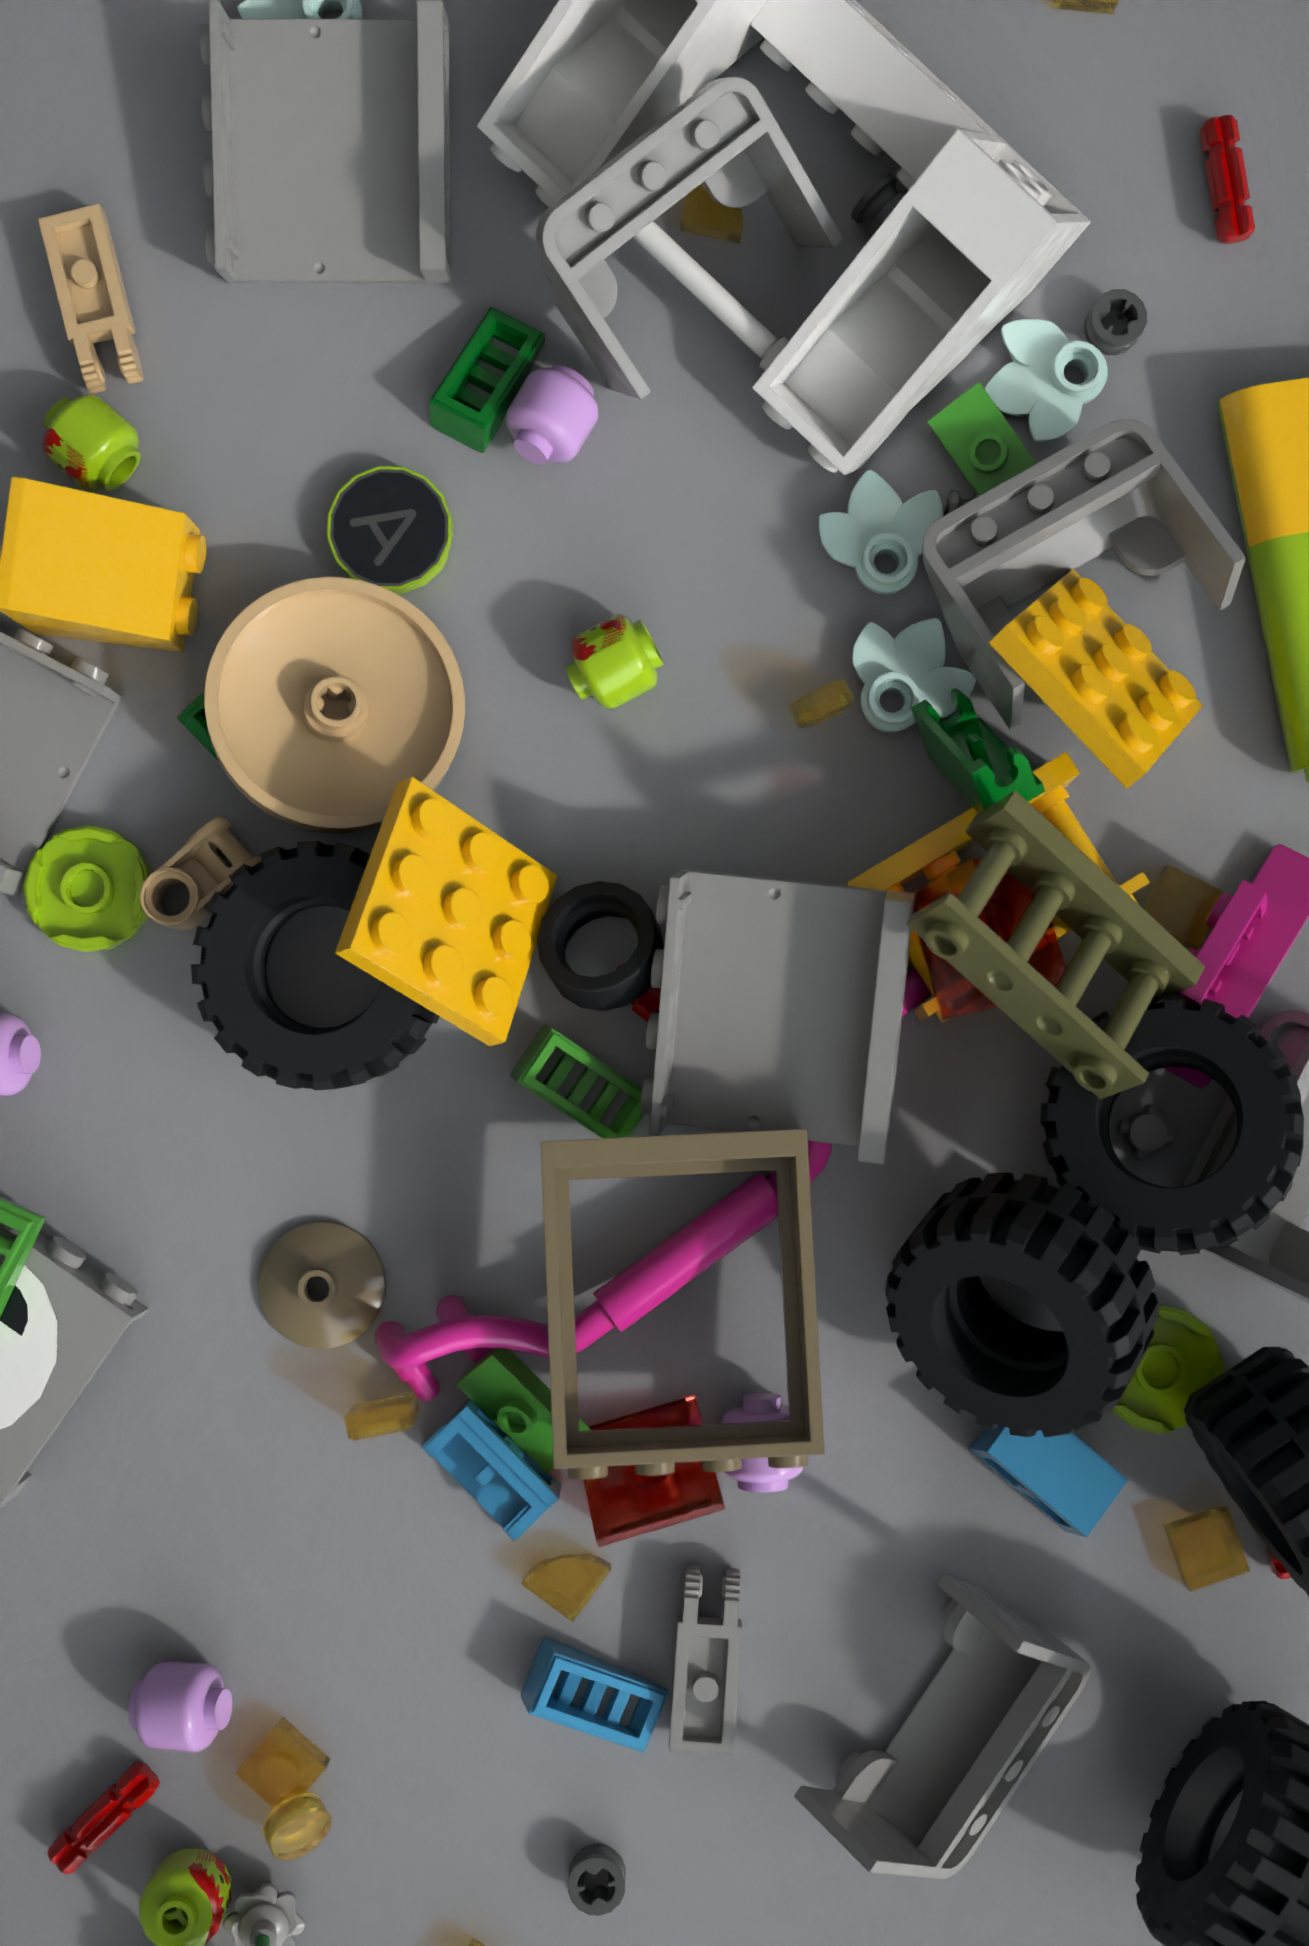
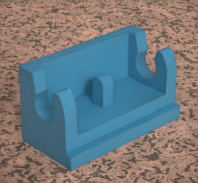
M470 1398L422 1445L423 1450L431 1458L434 1457L503 1527L505 1533L513 1541L517 1540L559 1499L562 1484L550 1472L545 1473Z
M998 1425L993 1430L986 1427L979 1438L975 1439L968 1448L1065 1532L1088 1537L1128 1482L1125 1476L1072 1431L1070 1434L1044 1437L1042 1431L1037 1430L1035 1436L1022 1437L1010 1435L1008 1427Z

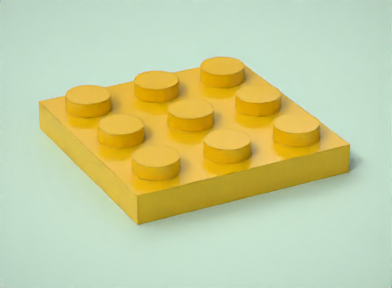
M1074 569L1009 622L988 642L1126 789L1147 773L1203 707L1196 698L1195 690L1188 679L1175 670H1169L1152 652L1151 643L1146 635L1136 626L1126 624L1108 606V599L1104 591L1094 581L1081 577Z
M409 777L398 782L395 786L335 954L486 1045L493 1046L505 1043L537 943L536 939L541 920L547 911L558 875L414 777Z

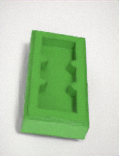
M980 382L927 421L979 495L986 493L1037 464Z
M493 1348L466 1370L456 1385L545 1473H548L554 1468L551 1390L510 1349ZM579 1418V1430L592 1431Z

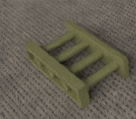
M1015 790L976 814L965 831L986 853L958 898L952 893H948L912 914L906 925L926 942V945L934 954L948 961L1069 1070L1082 1087L1103 1099L1141 1085L1146 1081L1149 1072L1124 1051L1150 1002L1153 1004L1164 999V994H1176L1195 986L1206 966ZM1006 871L1013 875L1034 895L1033 900L1007 943L978 918ZM1055 915L1082 940L1056 987L1028 963L1029 958ZM1103 959L1129 983L1104 1031L1076 1007Z

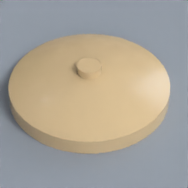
M319 577L300 580L278 587L248 605L233 620L219 640L210 660L205 682L204 708L207 730L216 757L228 778L250 802L276 819L298 828L323 833H353L377 828L382 825L398 782L414 777L433 791L440 784L450 768L460 744L465 720V692L460 669L449 644L434 623L420 609L398 594L376 584L344 577Z

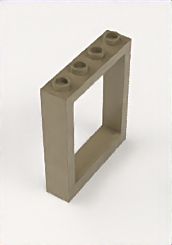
M807 1129L540 1141L554 1469L568 1468V1478L596 1479L608 1476V1466L635 1465V1474L654 1476L674 1473L675 1463L701 1461L703 1471L727 1472L741 1469V1459L768 1458L769 1467L797 1468L808 1465V1455L825 1454ZM776 1170L789 1420L580 1431L569 1180Z

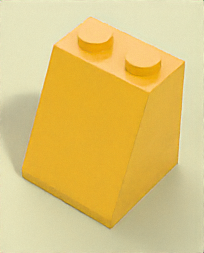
M11 477L0 559V612L35 635L184 653L186 635L193 636L197 627L198 603L196 598L191 596L194 573L201 574L205 565V537L200 535V529L185 513L36 480Z

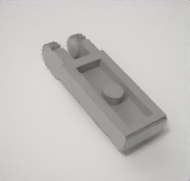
M686 1565L682 1615H677L669 1752L733 1756L742 1638V1621L738 1619L740 1569L725 1568V1575L721 1579L722 1618L698 1616L699 1598L702 1596L703 1586L700 1566Z

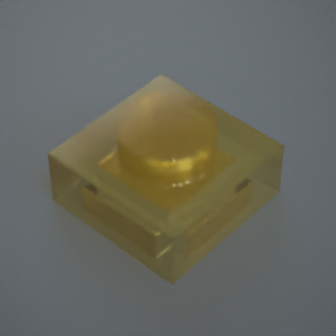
M283 1716L243 1761L236 1775L284 1817L325 1771L330 1758Z

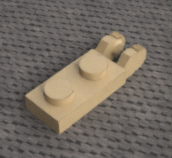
M98 203L39 218L38 222L67 338L75 347L80 370L87 389L92 394L106 391L105 372L94 344L114 339L120 371L125 376L128 384L142 382L144 374L139 353L132 334L136 333L106 213Z

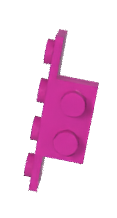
M1278 844L1271 851L1252 884L1243 879L1233 896L1226 892L1220 896L1206 922V926L1213 929L1201 950L1194 947L1188 949L1206 967L1195 986L1177 993L1178 995H1185L1187 1003L1201 1005L1205 998L1223 1004L1225 1012L1235 1018L1240 1017L1242 1014L1249 1018L1309 919L1308 857L1282 844ZM1163 1068L1199 1089L1206 1088L1212 1079L1205 1073L1192 1068Z

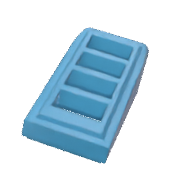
M545 1637L540 1644L521 1690V1699L528 1714L644 1753L669 1691L664 1686L569 1645ZM564 1670L565 1672L557 1688V1691L555 1695H553L551 1693L558 1679L560 1671ZM582 1677L590 1680L578 1706L572 1703V1700ZM607 1686L613 1687L615 1689L604 1716L596 1713ZM633 1694L640 1698L627 1727L619 1722L629 1697Z

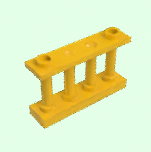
M1064 752L1033 771L1043 783L1045 792L1028 802L1118 885L1065 801L1070 797L1065 788L1080 772L1068 753ZM972 807L850 880L845 886L906 892L902 885L924 873L929 882L934 879L936 880L944 895L952 893L958 898L967 881L957 867L962 862L957 852L975 842L965 831L978 812ZM1006 871V875L1028 908L1034 895L1013 875ZM1141 872L1119 887L1137 902L1133 893L1150 882L1144 872ZM983 908L978 918L1002 939ZM1055 915L1033 953L1072 930ZM911 929L908 957L934 997L922 1004L914 1012L920 1022L936 1013L941 1023H944L975 1004L969 992L976 989V987L968 979L955 984L939 956L934 954L928 948L926 942Z

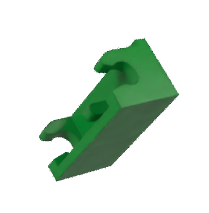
M957 688L951 690V700L956 704V710L948 720L939 721V714L926 699L911 707L928 757L978 813L1015 790L1026 801H1030L1045 792L1043 783L1032 772L1028 759L1019 749L1012 746L1008 747L980 717L977 718L971 700L961 690Z

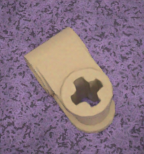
M221 815L200 828L189 838L181 850L154 873L149 875L142 885L140 893L141 906L146 915L156 923L179 931L193 929L213 913L205 907L214 893L217 891L225 894L234 884L229 876L243 864L251 867L262 861L261 856L253 857L230 831L232 822L226 815ZM218 849H220L223 852V854L230 860V862L232 863L231 867H229L228 864L217 853ZM175 884H186L190 894L188 906L180 914L168 916L162 905L164 893Z

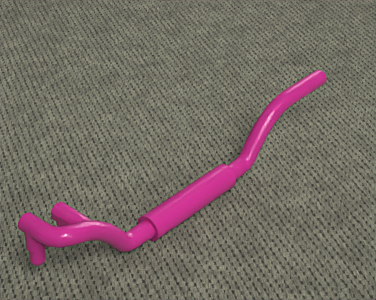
M939 957L952 979L961 974L948 961ZM916 968L906 974L902 1016L932 995ZM808 1141L810 1183L825 1169L832 1152L831 1143ZM776 1170L766 1177L757 1172L593 1292L597 1300L575 1316L576 1353L589 1347L614 1327H617L620 1333L778 1218ZM448 1295L438 1302L436 1307L438 1323L407 1334L400 1323L386 1321L376 1329L374 1334L375 1343L382 1360L393 1369L402 1382H406L418 1399L424 1402L431 1401L440 1392L439 1382L428 1369L427 1362L449 1353L464 1350L469 1359L475 1363L490 1352L492 1348L523 1351L549 1359L548 1325L527 1319L500 1315H472L461 1297L456 1295Z

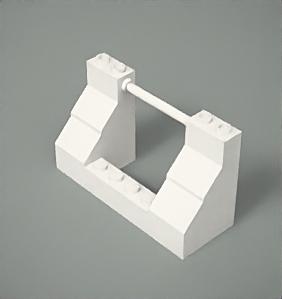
M559 0L477 125L493 141L490 147L493 155L510 169L516 172L523 170L538 184L535 193L548 207L558 202L699 90L715 80L763 37L765 39L761 43L760 49L785 71L789 72L794 65L807 77L810 83L805 88V91L826 111L834 114L838 108L842 110L856 124L851 130V134L865 149L877 157L885 151L901 166L896 176L909 191L790 340L786 337L778 340L654 221L633 236L642 247L759 358L763 359L759 366L765 372L752 387L765 400L762 404L763 410L781 427L788 430L794 427L811 443L807 450L813 459L832 473H836L839 470L843 475H847L862 468L907 413L1032 292L1091 223L1087 217L856 0Z

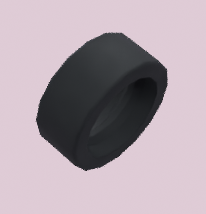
M604 881L575 886L557 898L542 917L536 939L540 962L560 994L581 1008L600 1011L627 1006L647 993L651 987V970L655 950H664L662 931L653 911L642 896L623 884ZM606 916L629 920L636 929L638 944L636 950L624 965L612 973L596 977L579 975L572 971L566 962L565 950L567 943L577 929L591 920Z

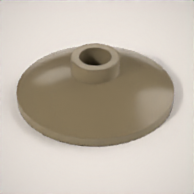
M329 1221L306 1223L281 1236L265 1256L258 1281L261 1306L272 1326L293 1343L315 1349L342 1346L363 1334L379 1314L386 1290L384 1267L373 1245L353 1228ZM319 1276L327 1281L329 1293L326 1298L316 1299L309 1294L307 1284L311 1277Z

